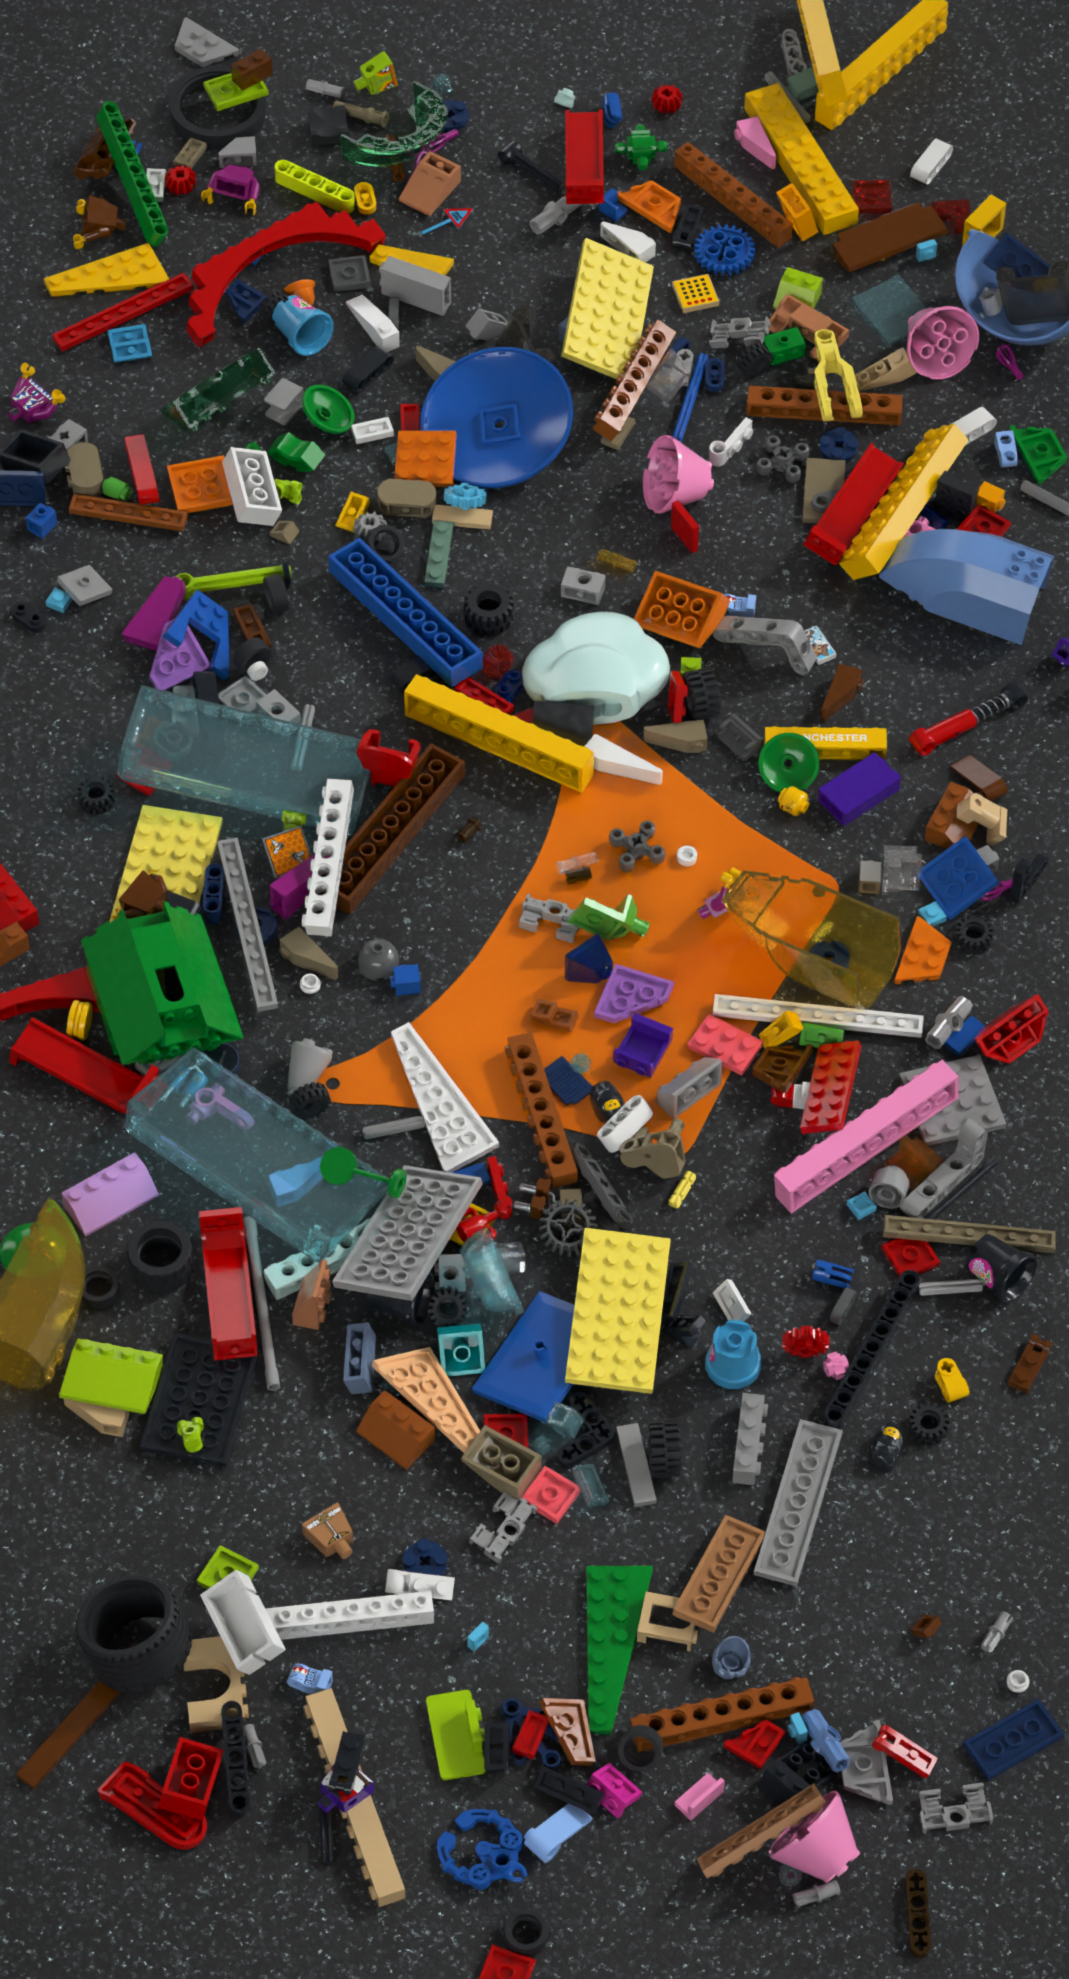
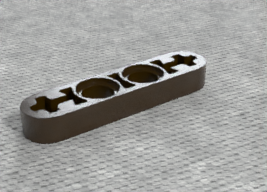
M912 1869L907 1873L905 1880L909 1949L914 1957L922 1959L929 1955L931 1949L926 1874L920 1869ZM913 1877H917L919 1881L918 1891H914ZM913 1898H920L923 1900L924 1905L916 1908L911 1904V1900ZM917 1919L922 1920L926 1926L918 1930L913 1927V1921ZM922 1936V1946H925L923 1951H919V1948L916 1947L918 1937Z

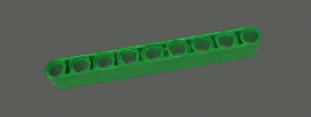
M105 101L96 115L97 122L111 156L115 161V166L145 239L151 246L157 247L168 234V227L119 108L114 102Z

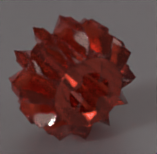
M496 644L494 648L490 647L488 651H484L482 670L490 678H499L500 675L504 676L505 672L510 671V667L514 665L513 654L504 645L499 646Z

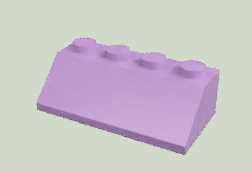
M135 1152L62 1192L64 1208L85 1237L159 1196L146 1166Z

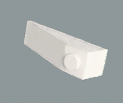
M363 294L346 301V305L376 346L386 352L400 347L399 331Z
M594 734L584 746L594 752V769L658 785L662 783L663 770L597 734Z

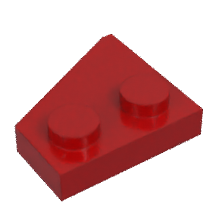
M764 1720L757 1724L756 1727L743 1731L731 1741L730 1739L726 1740L724 1748L761 1770L784 1738L786 1731L770 1721Z

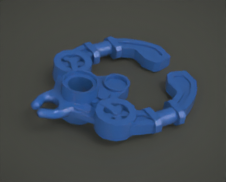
M486 1809L467 1810L462 1812L455 1820L456 1825L462 1831L472 1829L477 1822H485L488 1825L493 1822L498 1826L497 1831L502 1833L500 1844L481 1841L476 1845V1853L482 1864H475L470 1870H467L465 1866L459 1869L454 1865L455 1859L449 1855L456 1845L454 1834L445 1831L438 1838L437 1852L440 1863L443 1866L442 1871L452 1874L457 1882L460 1881L471 1885L475 1889L482 1890L489 1887L492 1881L499 1879L521 1883L523 1881L521 1877H513V1873L516 1870L521 1871L522 1877H527L526 1868L518 1862V1852L524 1846L522 1834L519 1830L515 1829L508 1818L504 1819L499 1816L498 1811L495 1809L492 1811ZM502 1862H507L505 1865H499Z

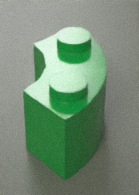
M289 432L278 436L267 451L280 464L284 466L289 464L296 467V471L300 472L314 471L325 456L320 447L313 441H302Z

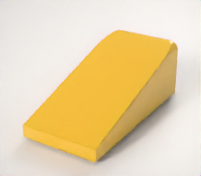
M350 492L335 526L354 533L355 519H358L359 514L364 515L370 504L369 497Z
M786 1010L759 1034V1037L763 1041L764 1049H766V1047L778 1046L803 1030V1026L797 1013Z

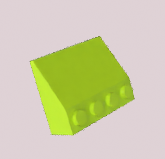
M78 1338L70 1356L59 1398L145 1414L161 1378L163 1354Z

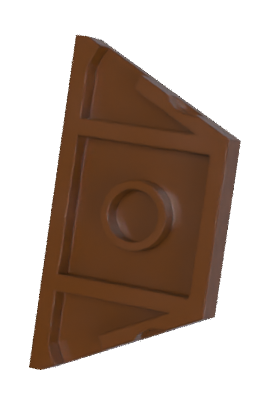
M806 1044V1049L794 1050L793 1045L766 1047L753 1067V1076L782 1093H787L812 1054L813 1045Z

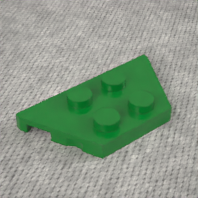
M1015 425L1009 426V431L1013 430L1015 444L1038 485H1041L1067 462V455L1052 429L1027 427V430L1015 429Z

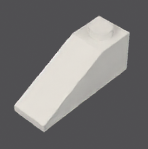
M604 221L601 223L600 236L619 252L645 263L655 256L656 243L644 233Z

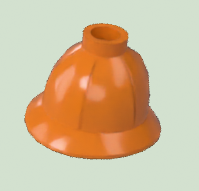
M309 279L299 280L289 284L282 291L288 296L297 295L312 306L315 299L313 289L316 283Z

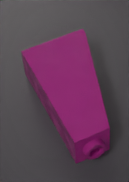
M165 576L124 629L122 636L125 642L157 651L163 626L165 623L176 618L186 592V586L182 579L176 576L171 578Z
M315 854L270 885L271 909L286 920L305 903V897L309 896L308 878L312 877L311 860L315 859Z

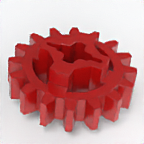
M801 1326V1329H797L794 1327L793 1331L787 1330L786 1334L782 1335V1349H785V1353H791V1356L799 1355V1358H811V1355L818 1357L819 1353L825 1354L826 1350H829V1335H827L826 1331H821V1328L813 1329V1326Z

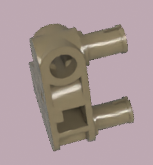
M675 1118L672 1120L669 1130L651 1134L648 1128L642 1126L633 1138L627 1139L621 1144L619 1151L621 1152L620 1159L622 1163L631 1168L647 1166L663 1179L679 1176L686 1162L680 1136L685 1123L681 1119ZM652 1139H656L657 1143L653 1144V1142H651Z

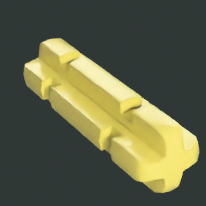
M691 1171L685 1172L683 1179L680 1180L673 1192L674 1194L669 1199L671 1207L675 1209L680 1207L681 1201L684 1200L691 1185L696 1180L695 1173Z

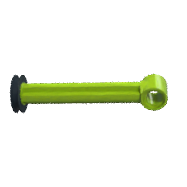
M287 559L282 561V564L279 566L195 578L188 573H181L176 577L184 581L186 592L183 601H187L196 590L205 592L261 584L264 577L275 574L281 576L282 580L285 581L286 587V584H291L290 578L292 573Z

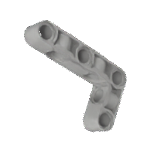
M724 616L712 632L714 638L720 642L780 646L785 650L794 671L803 676L809 673L817 660V656L802 626L793 620Z
M968 1119L959 1130L956 1151L904 1199L900 1210L909 1217H925L981 1163L984 1157L988 1131L972 1119Z

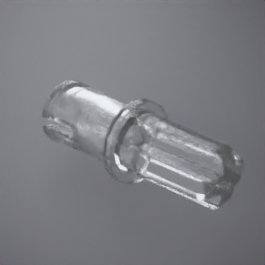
M595 852L579 857L573 855L572 858L556 862L559 874L562 875L566 871L580 869L584 865L597 863L598 858Z

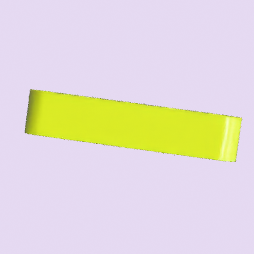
M279 160L275 163V181L278 184L339 212L346 210L349 214L354 211V192L351 189L287 160Z

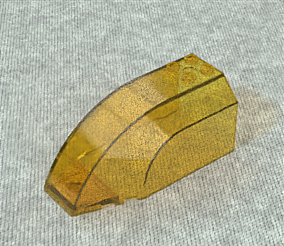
M743 870L722 899L726 909L745 934L782 972L803 986L859 1010L870 1008L892 977L901 952L899 917L810 879L801 878V880L789 879V876L783 875L781 878L771 877L768 873ZM824 940L825 943H832V940L844 944L849 950L850 965L848 969L831 962L833 957H825L824 959L810 953L811 947L817 942Z
M51 1198L47 1199L37 1216V1221L30 1226V1236H24L0 1280V1380L21 1390L44 1389L47 1382L51 1383L55 1375L54 1369L56 1364H61L65 1355L63 1352L76 1326L84 1290L85 1263L81 1243L69 1218Z

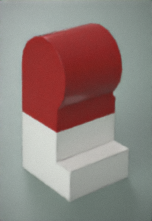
M803 1082L802 1085L792 1084L787 1093H782L772 1087L771 1103L780 1107L804 1109L810 1082Z

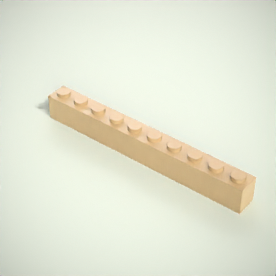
M332 1688L305 1696L306 1705L303 1706L306 1718H311L313 1724L310 1726L313 1738H318L320 1745H317L321 1759L325 1758L327 1765H324L326 1774L335 1763L342 1732H347ZM371 1795L347 1812L340 1810L342 1818H347L349 1823L346 1826L349 1838H354L356 1845L353 1846L357 1859H362L364 1865L361 1866L363 1877L365 1880L369 1879L371 1886L368 1889L372 1901L376 1900L378 1906L381 1907L405 1899V1888Z

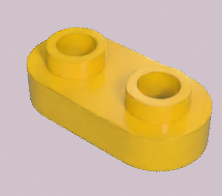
M367 182L356 184L354 196L358 211L365 215L374 213L376 211V199L372 185Z

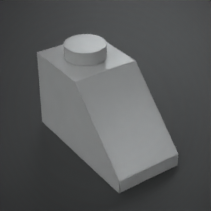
M255 136L235 138L219 152L220 168H225L228 165L238 167L257 166Z
M479 308L466 324L470 331L469 334L474 339L485 341L502 334L512 327L501 314Z

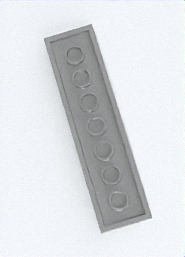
M800 1419L754 1569L755 1576L793 1586L798 1585L843 1430Z

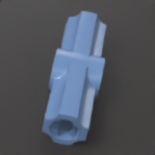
M813 1709L806 1712L802 1718L808 1733L813 1739L811 1745L814 1750L825 1758L832 1771L838 1773L841 1770H845L850 1765V1758L839 1742L841 1740L840 1734L827 1724L819 1710Z

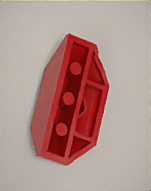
M1035 994L1011 1007L982 1028L975 1037V1041L985 1057L1010 1064L1041 1041L1049 1011L1039 994Z

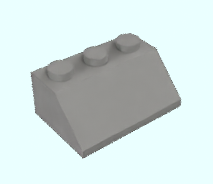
M704 1057L700 1061L693 1062L689 1069L683 1073H678L670 1083L664 1084L658 1089L657 1104L670 1117L675 1119L721 1085L722 1061L716 1058Z

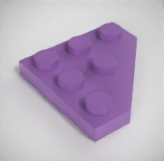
M175 619L165 623L149 675L158 694L192 678L194 671H206L210 667L207 657L188 625L183 643L178 648L162 637Z
M615 964L594 1012V1017L616 1023L634 1016L635 1013L639 1014L663 1005L669 1000L674 988V982Z

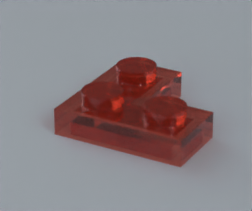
M969 199L933 201L931 203L941 220L952 219L954 233L964 232L965 220L971 215Z

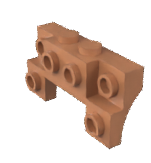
M789 294L781 300L776 311L769 319L771 323L769 327L770 333L774 334L798 327L802 337L815 344L816 331L822 329L834 332L838 348L849 338V330ZM815 346L810 351V357L818 361L817 349Z

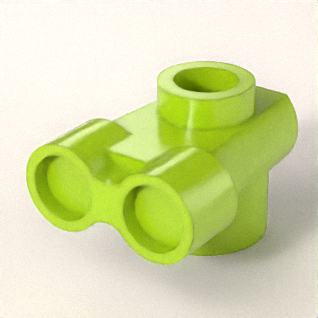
M274 480L279 499L285 497L291 503L300 504L302 500V483L294 480L291 482L289 480Z
M284 810L282 812L283 831L297 826L302 827V825L306 824L307 815Z
M194 1417L191 1421L181 1420L177 1423V1432L182 1436L185 1449L188 1452H197L203 1447L201 1431L204 1429L203 1420L200 1417Z

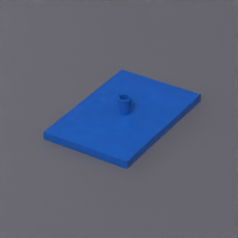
M539 1291L473 1386V1393L547 1423L573 1386V1384L565 1383L575 1305Z

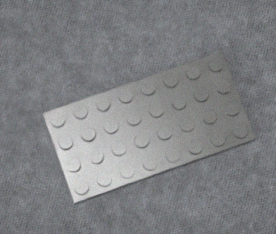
M404 1165L402 1169L406 1171L407 1178L401 1196L395 1199L390 1197L387 1192L333 1279L334 1288L412 1301L482 1186L481 1178Z

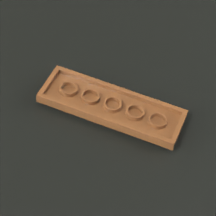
M725 1515L673 1609L672 1615L714 1633L763 1543L766 1532Z
M813 1783L696 1858L706 1878L718 1876L724 1871L723 1868L729 1864L734 1865L740 1862L746 1853L750 1851L755 1852L768 1839L779 1837L785 1828L798 1825L803 1820V1817L809 1813L814 1814L818 1812L826 1802L815 1784Z

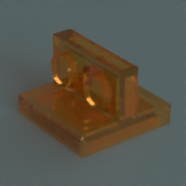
M906 1135L900 1140L899 1151L887 1160L886 1166L901 1168L909 1179V1186L915 1190L945 1161L918 1137L911 1140Z

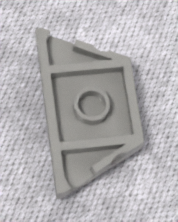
M187 17L184 18L175 43V51L201 67L224 61V57L232 54L234 57L239 55L238 48Z
M876 1720L870 1727L863 1731L861 1729L854 1733L851 1738H846L840 1742L850 1758V1765L845 1770H841L843 1788L849 1792L892 1805L893 1797L886 1754L872 1747V1742L875 1737L879 1736L878 1731L881 1727L880 1720Z

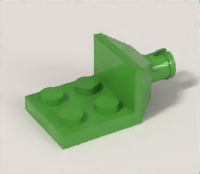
M630 894L615 909L585 897L569 915L568 923L606 940L623 937L628 932L644 937L650 925L649 922L636 917L638 910Z

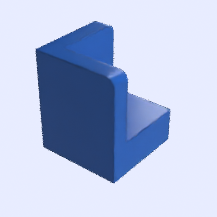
M611 188L604 194V203H600L599 211L617 222L628 213V209L618 202V191Z

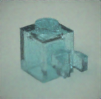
M556 1402L545 1424H549L557 1433L574 1439L584 1419L574 1408Z

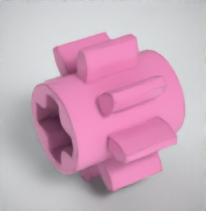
M837 1352L827 1354L828 1359L823 1362L826 1375L828 1377L832 1376L836 1380L844 1378L846 1371L849 1369L846 1356H840Z

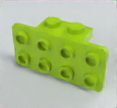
M461 1690L428 1696L426 1704L440 1778L442 1780H451L484 1774L486 1770L484 1769L482 1742H485V1730L479 1727L478 1721H482L480 1707L476 1708L471 1692L469 1690Z

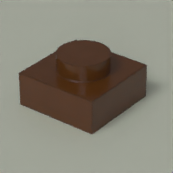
M924 1614L910 1630L916 1637L929 1638L936 1633V1629L942 1622L938 1616Z

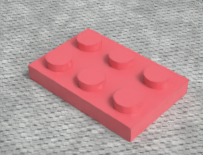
M708 1014L689 1041L687 1048L704 1057L720 1059L723 1067L742 1076L762 1048L763 1041Z

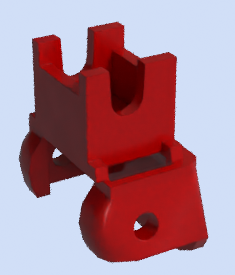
M368 730L364 733L356 754L362 767L371 772V786L380 783L395 787L401 779H408L418 760L421 749L419 742L410 739L409 753L379 746L380 731Z

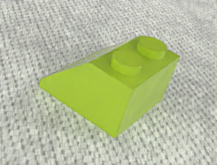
M787 267L781 278L773 309H777L781 300L787 294L814 308L822 294L823 278Z

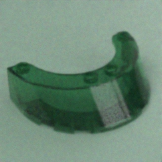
M414 81V104L408 108V115L416 124V132L399 137V141H388L387 138L374 137L369 134H365L356 141L342 134L340 135L342 159L353 165L370 167L390 166L412 160L434 141L446 125L448 113L442 97L429 87Z
M259 347L215 373L216 378L213 375L162 407L160 412L183 432L188 430L191 433L200 427L198 423L201 421L205 423L213 418L211 415L213 412L216 411L219 414L227 409L226 404L259 384L264 386L271 382L270 377L276 373Z

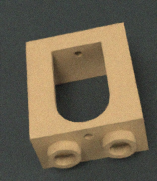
M651 1592L645 1593L637 1631V1642L646 1643L647 1637L687 1644V1651H690L692 1643L696 1644L698 1630H695L696 1625L692 1623L684 1629L651 1624L650 1620L654 1605L674 1609L680 1598Z

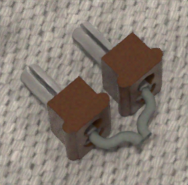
M539 1178L536 1186L520 1184V1191L533 1193L536 1196H533L531 1204L515 1201V1209L528 1211L531 1218L540 1221V1218L544 1217L543 1212L546 1210V1203L549 1201L550 1196H552V1202L554 1203L552 1205L557 1207L555 1195L551 1193L550 1178Z

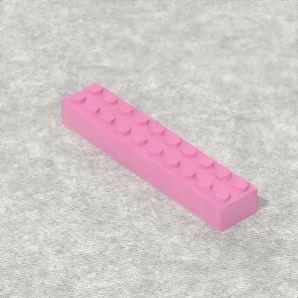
M943 1060L931 1064L925 1072L915 1075L909 1083L898 1087L893 1094L887 1098L880 1099L877 1105L871 1109L864 1110L855 1120L848 1121L844 1125L843 1130L831 1133L826 1140L820 1144L813 1145L807 1153L797 1156L791 1164L781 1167L774 1175L776 1198L792 1214L959 1099V1076Z

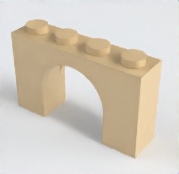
M221 1636L193 1639L191 1641L190 1654L184 1663V1671L217 1669L226 1674L231 1682L228 1690L216 1699L187 1703L190 1732L223 1730L221 1710L227 1701H236L241 1705L244 1726V1718H249L248 1704L243 1705L242 1698L247 1697L246 1685L241 1684L240 1677H245L244 1672L236 1668ZM231 1708L225 1714L229 1718H234L238 1715V1711Z

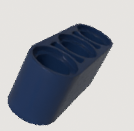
M217 863L208 865L205 870L203 913L204 920L209 924L220 922L223 914L224 869Z

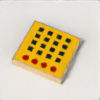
M709 274L672 281V287L682 313L719 306V299Z

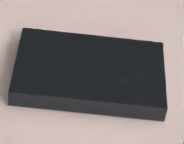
M534 701L532 724L545 731H550L563 739H569L577 745L585 746L593 735L595 706Z

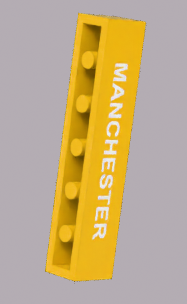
M765 727L764 745L778 734L796 733L811 741L818 752L819 759L863 760L875 752L879 757L886 760V728Z

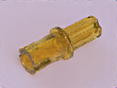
M601 549L598 552L597 559L613 565V568L619 567L631 573L636 568L637 561L623 557L621 553L615 554L605 549Z

